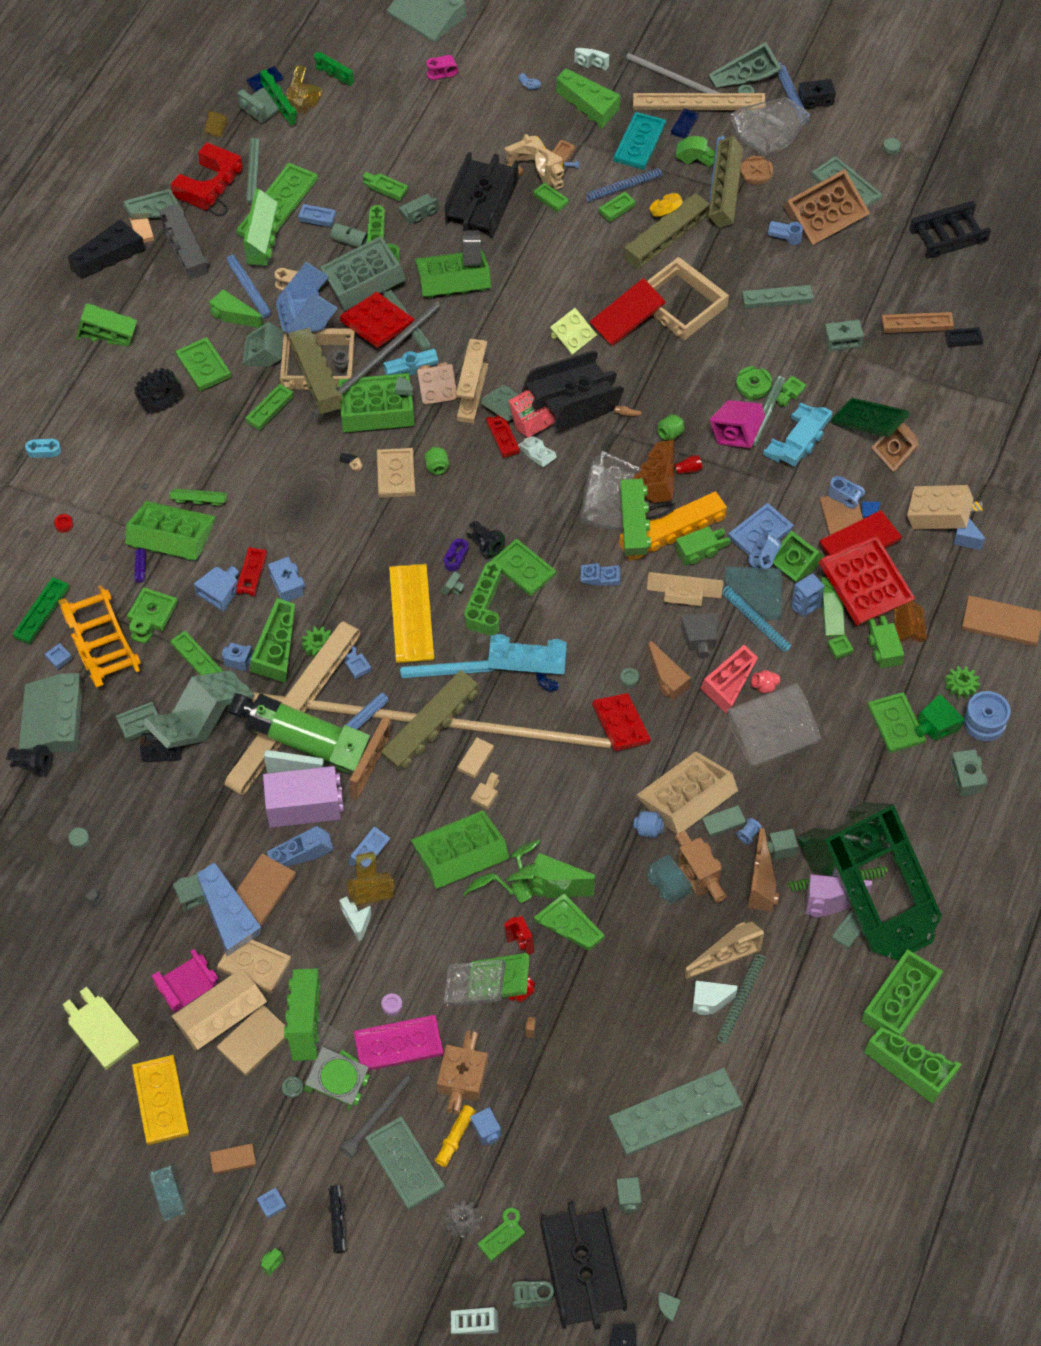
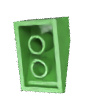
M541 853L538 854L534 862L537 864V867L534 871L533 879L529 878V888L534 895L546 898H559L563 894L567 897L594 895V874Z

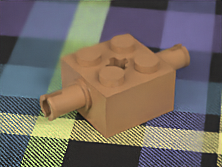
M686 831L679 832L675 836V839L681 846L679 847L677 866L697 897L710 892L716 903L723 901L727 895L719 885L722 869L717 858L714 859L708 843H704L701 837L691 841Z
M471 1031L465 1032L462 1048L446 1045L437 1081V1092L450 1095L446 1111L451 1114L453 1108L454 1114L460 1113L463 1098L479 1101L488 1065V1053L475 1051L478 1033L474 1031L472 1037L470 1035Z

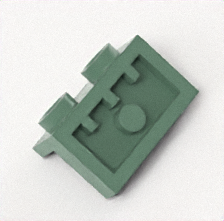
M427 193L399 207V212L411 225L437 212L438 200L437 198L432 199Z

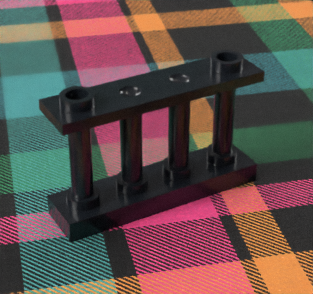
M974 201L911 218L909 231L912 235L921 233L927 243L926 259L938 257L939 255L976 244H982L989 240L990 227L981 229L973 217L976 208ZM967 219L974 232L965 234L958 221ZM952 224L958 236L950 239L943 226ZM936 228L943 241L934 243L927 230Z

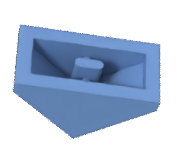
M969 518L967 528H957L954 544L981 550L985 537Z

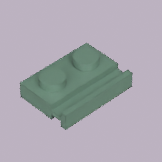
M153 702L116 715L126 741L140 737L142 733H150L142 723L146 717L157 716L158 713Z

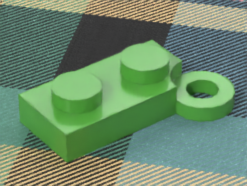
M515 1208L506 1209L503 1213L504 1223L477 1243L480 1250L491 1263L525 1236L524 1230L518 1224L520 1213ZM510 1213H513L516 1216V1218L514 1220H509L507 1216Z

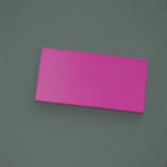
M435 1015L353 1031L359 1063L369 1067L368 1071L444 1056Z

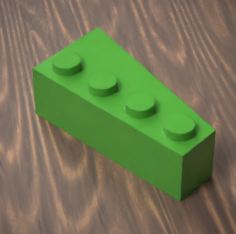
M566 68L557 77L556 92L570 104L576 105L580 112L583 111L587 114L591 121L598 123V127L601 129L620 110L619 94Z
M625 479L620 482L625 556L647 555L648 548H651V538L647 537V531H650L649 519L646 520L645 514L649 513L648 502L644 501V496H647V485H643V479Z
M279 598L276 599L251 657V672L286 683L294 620V603Z
M318 968L293 970V976L289 978L291 994L287 995L289 1010H286L285 1016L288 1026H284V1038L288 1039L293 1061L317 1060L318 1057L316 1043L319 1040L317 1024H319L318 1006H320L321 986Z
M882 1027L869 1040L864 1051L865 1054L932 1104L955 1078L962 1065L957 1061L951 1062L945 1059V1056L939 1053L934 1054L927 1051L920 1044L914 1045L906 1041V1038Z

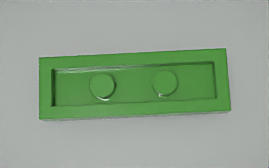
M279 384L245 418L246 423L260 431L294 397L293 391Z
M174 488L170 491V499H175V502L180 503L192 500L195 504H204L205 501L211 502L212 505H222V503L228 500V493Z

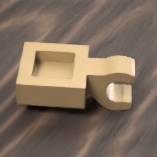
M492 772L486 785L480 783L471 797V802L488 810L498 795L495 787L499 783V775Z

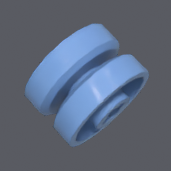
M982 691L975 694L969 700L964 716V728L969 735L977 740L993 741L998 739L1004 733L1010 717L1009 703L1003 696L992 691Z

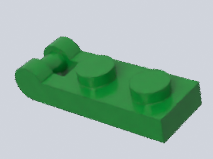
M321 52L314 54L316 70H323L328 75L335 77L348 86L354 83L353 70Z

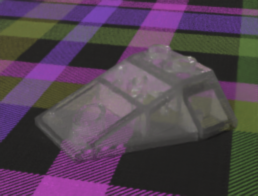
M787 97L742 107L731 113L730 117L739 139L765 156L780 152L791 145L809 119L810 113Z

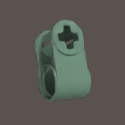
M517 1281L512 1283V1288L514 1289L513 1308L548 1307L554 1301L553 1286L547 1281ZM542 1290L550 1292V1295L546 1298H541L538 1294Z

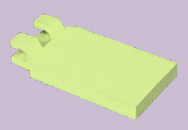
M85 987L80 991V994L87 1005L78 1011L69 999L63 1006L70 1016L68 1018L70 1027L104 1069L107 1070L139 1046L140 1043L103 997L97 996L95 998L91 991Z

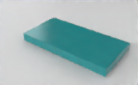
M635 112L613 157V162L645 170L666 126V120Z

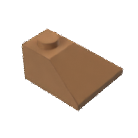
M902 423L889 438L881 436L871 448L893 472H896L917 449L919 444L916 435L905 423Z

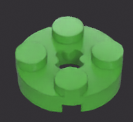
M755 366L746 367L738 374L736 388L747 400L752 401L762 398L770 392L772 378L769 372L763 368L759 370L755 369Z

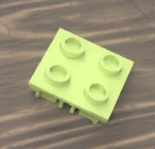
M576 308L550 327L552 329L551 337L553 339H560L571 354H574L597 336Z

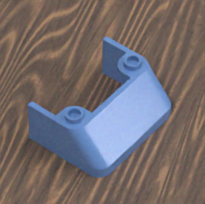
M307 262L304 263L284 288L276 301L282 331L288 335L290 332L310 328L311 333L322 331L327 321L337 310L336 306L319 296L318 290L327 280L328 275Z

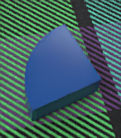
M862 501L863 519L878 512L880 502Z

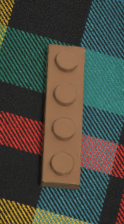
M952 312L882 315L881 318L883 333L945 331L954 328Z

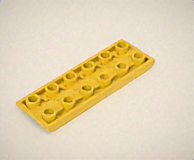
M427 564L389 566L396 663L434 660Z

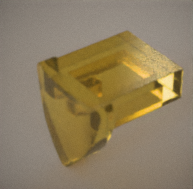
M209 111L204 131L221 137L228 117Z

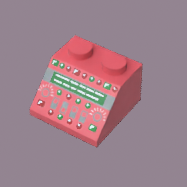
M529 389L508 400L516 430L527 438L549 427L556 421L555 414L548 406L536 410L531 406L535 396Z

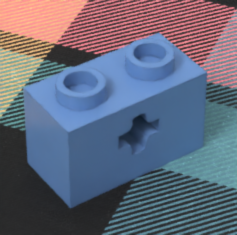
M289 557L268 564L269 575L282 600L290 601L304 596V581L302 577L298 578L297 566L295 563H291Z

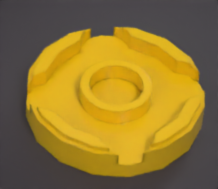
M671 193L663 196L661 201L659 199L655 200L649 209L653 216H663L678 209L683 201L679 194Z

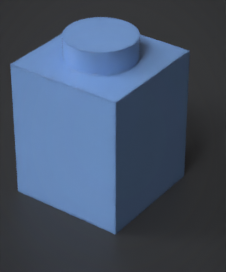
M490 1107L470 1116L471 1125L482 1146L487 1143L489 1145L499 1140L501 1128Z

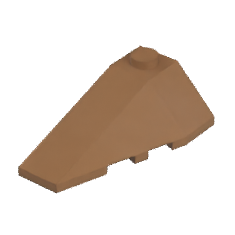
M760 828L748 908L772 912L773 905L778 904L779 893L775 892L776 881L765 830Z

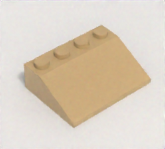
M694 752L639 792L637 797L651 812H658L661 818H664V825L668 829L678 834L681 831H685L726 799L730 798L738 789L733 774L700 753Z

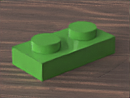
M623 192L601 206L599 213L611 222L636 205V201L626 192Z

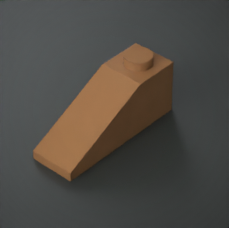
M650 641L648 643V655L659 688L664 696L674 700L690 688L691 678Z

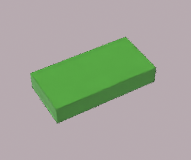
M545 182L533 191L534 197L557 213L569 204V199Z

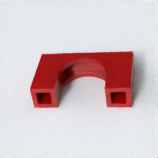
M208 142L198 152L199 164L216 171L218 175L211 180L197 181L179 174L170 184L175 198L206 211L215 203L217 197L224 192V189L232 183L235 176L243 168L241 156Z

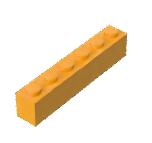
M715 491L675 509L664 517L649 521L650 531H647V537L651 538V548H648L647 553L655 552L667 544H673L677 538L706 528L715 522H721L726 518L727 506ZM620 534L619 546L624 552L623 534ZM644 555L627 556L629 561L640 559Z

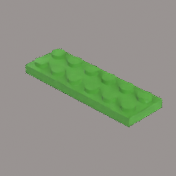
M288 163L265 192V194L278 203V209L281 210V218L277 220L278 230L318 180V174ZM250 213L236 229L237 235L241 237L245 236Z

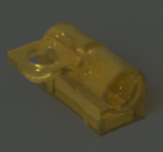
M296 66L291 86L287 89L286 93L288 100L301 107L318 105L322 89L313 84H303L302 80L306 66Z
M374 852L358 854L356 856V878L348 879L347 881L348 893L354 904L358 905L394 898V880L388 872L379 874L376 872V854ZM363 859H371L369 866L361 867Z

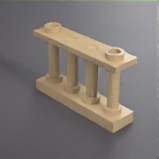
M469 339L456 392V397H461L457 421L475 423L488 369V363H483L487 341Z

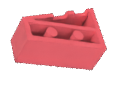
M743 645L704 679L700 689L728 715L758 657Z

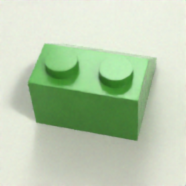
M791 530L782 541L773 564L798 582L812 573L819 565V561L825 556Z

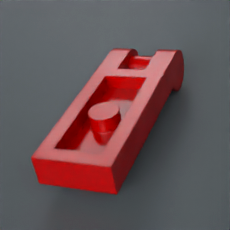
M499 415L494 418H485L486 425L490 429L502 458L520 453L507 420Z
M248 547L237 585V594L243 595L246 593L249 596L256 597L267 557V550ZM251 583V586H245V584Z

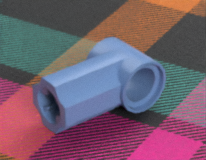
M771 221L768 236L787 239L789 244L798 245L802 242L803 226L798 222L784 224Z

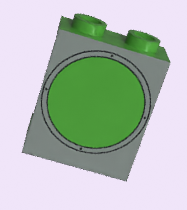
M322 1047L306 1081L304 1091L311 1094L314 1089L348 1104L346 1109L350 1111L352 1105L357 1106L362 1095L358 1093L360 1087H365L370 1075L367 1074L369 1067Z

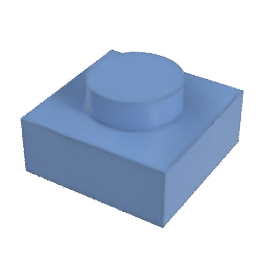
M60 643L45 653L46 659L57 670L73 659L72 655Z
M276 1188L257 1198L267 1219L287 1208Z

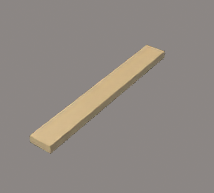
M633 93V110H765V93Z

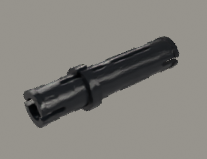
M334 1185L328 1188L330 1197L328 1211L331 1213L333 1253L341 1254L347 1252L344 1211H346V1208L343 1204L342 1186Z

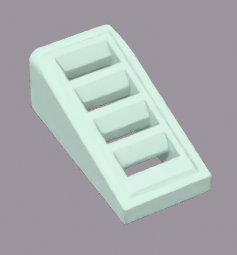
M494 1307L451 1311V1334H491L499 1332L498 1311ZM459 1316H463V1328H459ZM468 1316H472V1327H468ZM478 1316H481V1326H478ZM487 1316H489V1325H488V1326H487Z

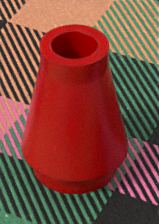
M692 455L675 464L678 475L699 472V470L703 469L699 455Z

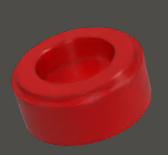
M67 514L57 516L54 520L56 530L61 533L69 532L73 528L71 516Z

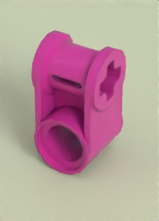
M452 55L430 58L426 62L428 67L426 75L430 80L452 77L458 73V67Z

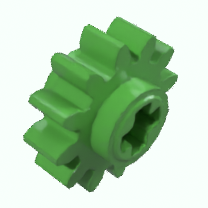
M323 626L320 631H317L316 627L313 628V632L307 630V636H302V649L306 651L307 656L312 654L313 659L332 635L331 630L325 632Z
M957 666L956 672L950 669L949 675H946L945 682L947 683L945 688L951 689L950 695L957 693V699L961 695L968 699L969 694L974 696L976 690L979 689L980 683L978 681L980 677L974 676L975 670L968 672L967 666H965L964 670Z

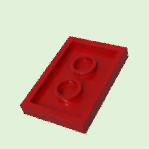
M628 693L593 701L592 706L614 751L650 743L651 738Z

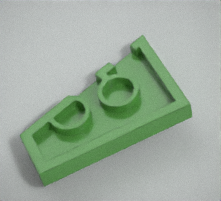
M565 894L561 895L534 917L536 923L588 951L605 938V935Z

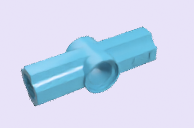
M435 349L420 353L406 352L402 358L383 363L385 374L409 373V375H414L417 369H420V366L438 364L437 353Z

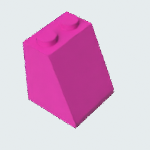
M728 400L710 419L717 444L751 448L765 414L762 404Z

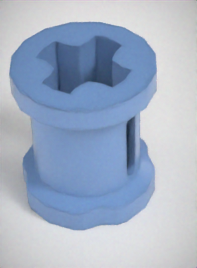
M748 818L747 824L736 833L737 837L748 845L752 843V838L762 828L761 824L753 818Z

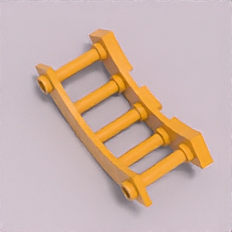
M101 585L98 586L100 594L73 604L72 602L69 603L66 598L58 601L66 623L70 629L73 628L74 633L71 636L86 670H89L91 673L90 678L95 687L103 685L102 678L105 675L131 665L136 672H139L138 665L141 664L137 653L134 654L131 651L109 603L111 596L108 589L105 590ZM103 601L108 614L82 624L76 623L73 616L76 610ZM111 621L115 633L91 642H84L81 636L83 631ZM119 639L122 649L98 658H91L89 654L91 649ZM125 655L128 658L104 668L99 667L101 664Z

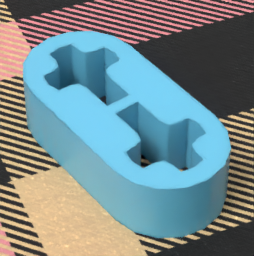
M33 439L25 445L26 452L31 458L56 457L61 452L60 444L56 439Z

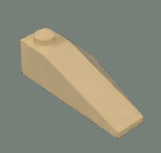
M743 922L736 925L735 928L686 967L685 978L689 979L761 951L764 937L763 930L753 922Z

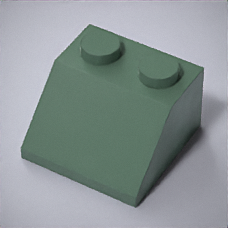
M267 322L247 335L242 364L245 366L270 367L274 363L279 362L282 358L284 332L270 322Z

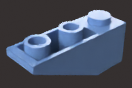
M316 826L267 851V854L271 859L287 867L317 859L333 851V846L329 833Z

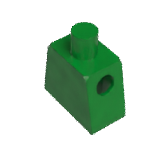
M940 694L921 711L917 720L919 725L915 728V731L920 737L928 734L933 740L937 741L959 732L965 719Z

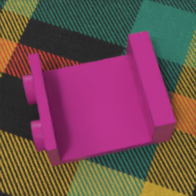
M195 950L191 951L192 959L162 977L159 971L152 975L155 986L174 1014L217 985V975L212 969L208 970L206 959L202 954L198 955Z

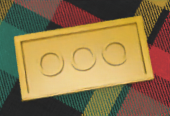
M174 1055L133 1064V1074L147 1145L188 1136L189 1130Z

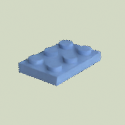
M767 503L728 533V538L750 556L761 533L767 532L780 540L793 530L794 525Z

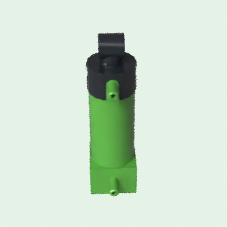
M235 693L227 712L236 717L247 718L246 730L265 738L273 739L311 756L323 758L324 761L329 763V767L335 766V770L350 776L354 773L370 740V735L347 725H344L343 728L261 693L254 702L245 695Z

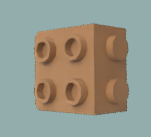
M447 362L438 363L436 367L424 365L417 369L416 376L419 380L423 404L457 399L452 364L448 365Z

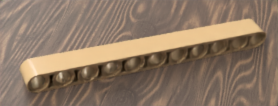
M342 621L282 703L305 712L359 638L360 630ZM257 735L227 776L225 786L240 795H244L266 766L264 759L265 750L277 751L282 743Z

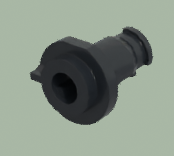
M474 521L469 525L475 532L472 534L467 532L466 535L480 546V553L483 556L491 558L503 550L505 535L500 530L490 531L488 528L481 526L478 521Z
M41 744L36 745L33 750L11 747L6 757V760H13L9 764L10 767L18 766L31 769L33 775L44 777L52 761L51 753L47 746Z

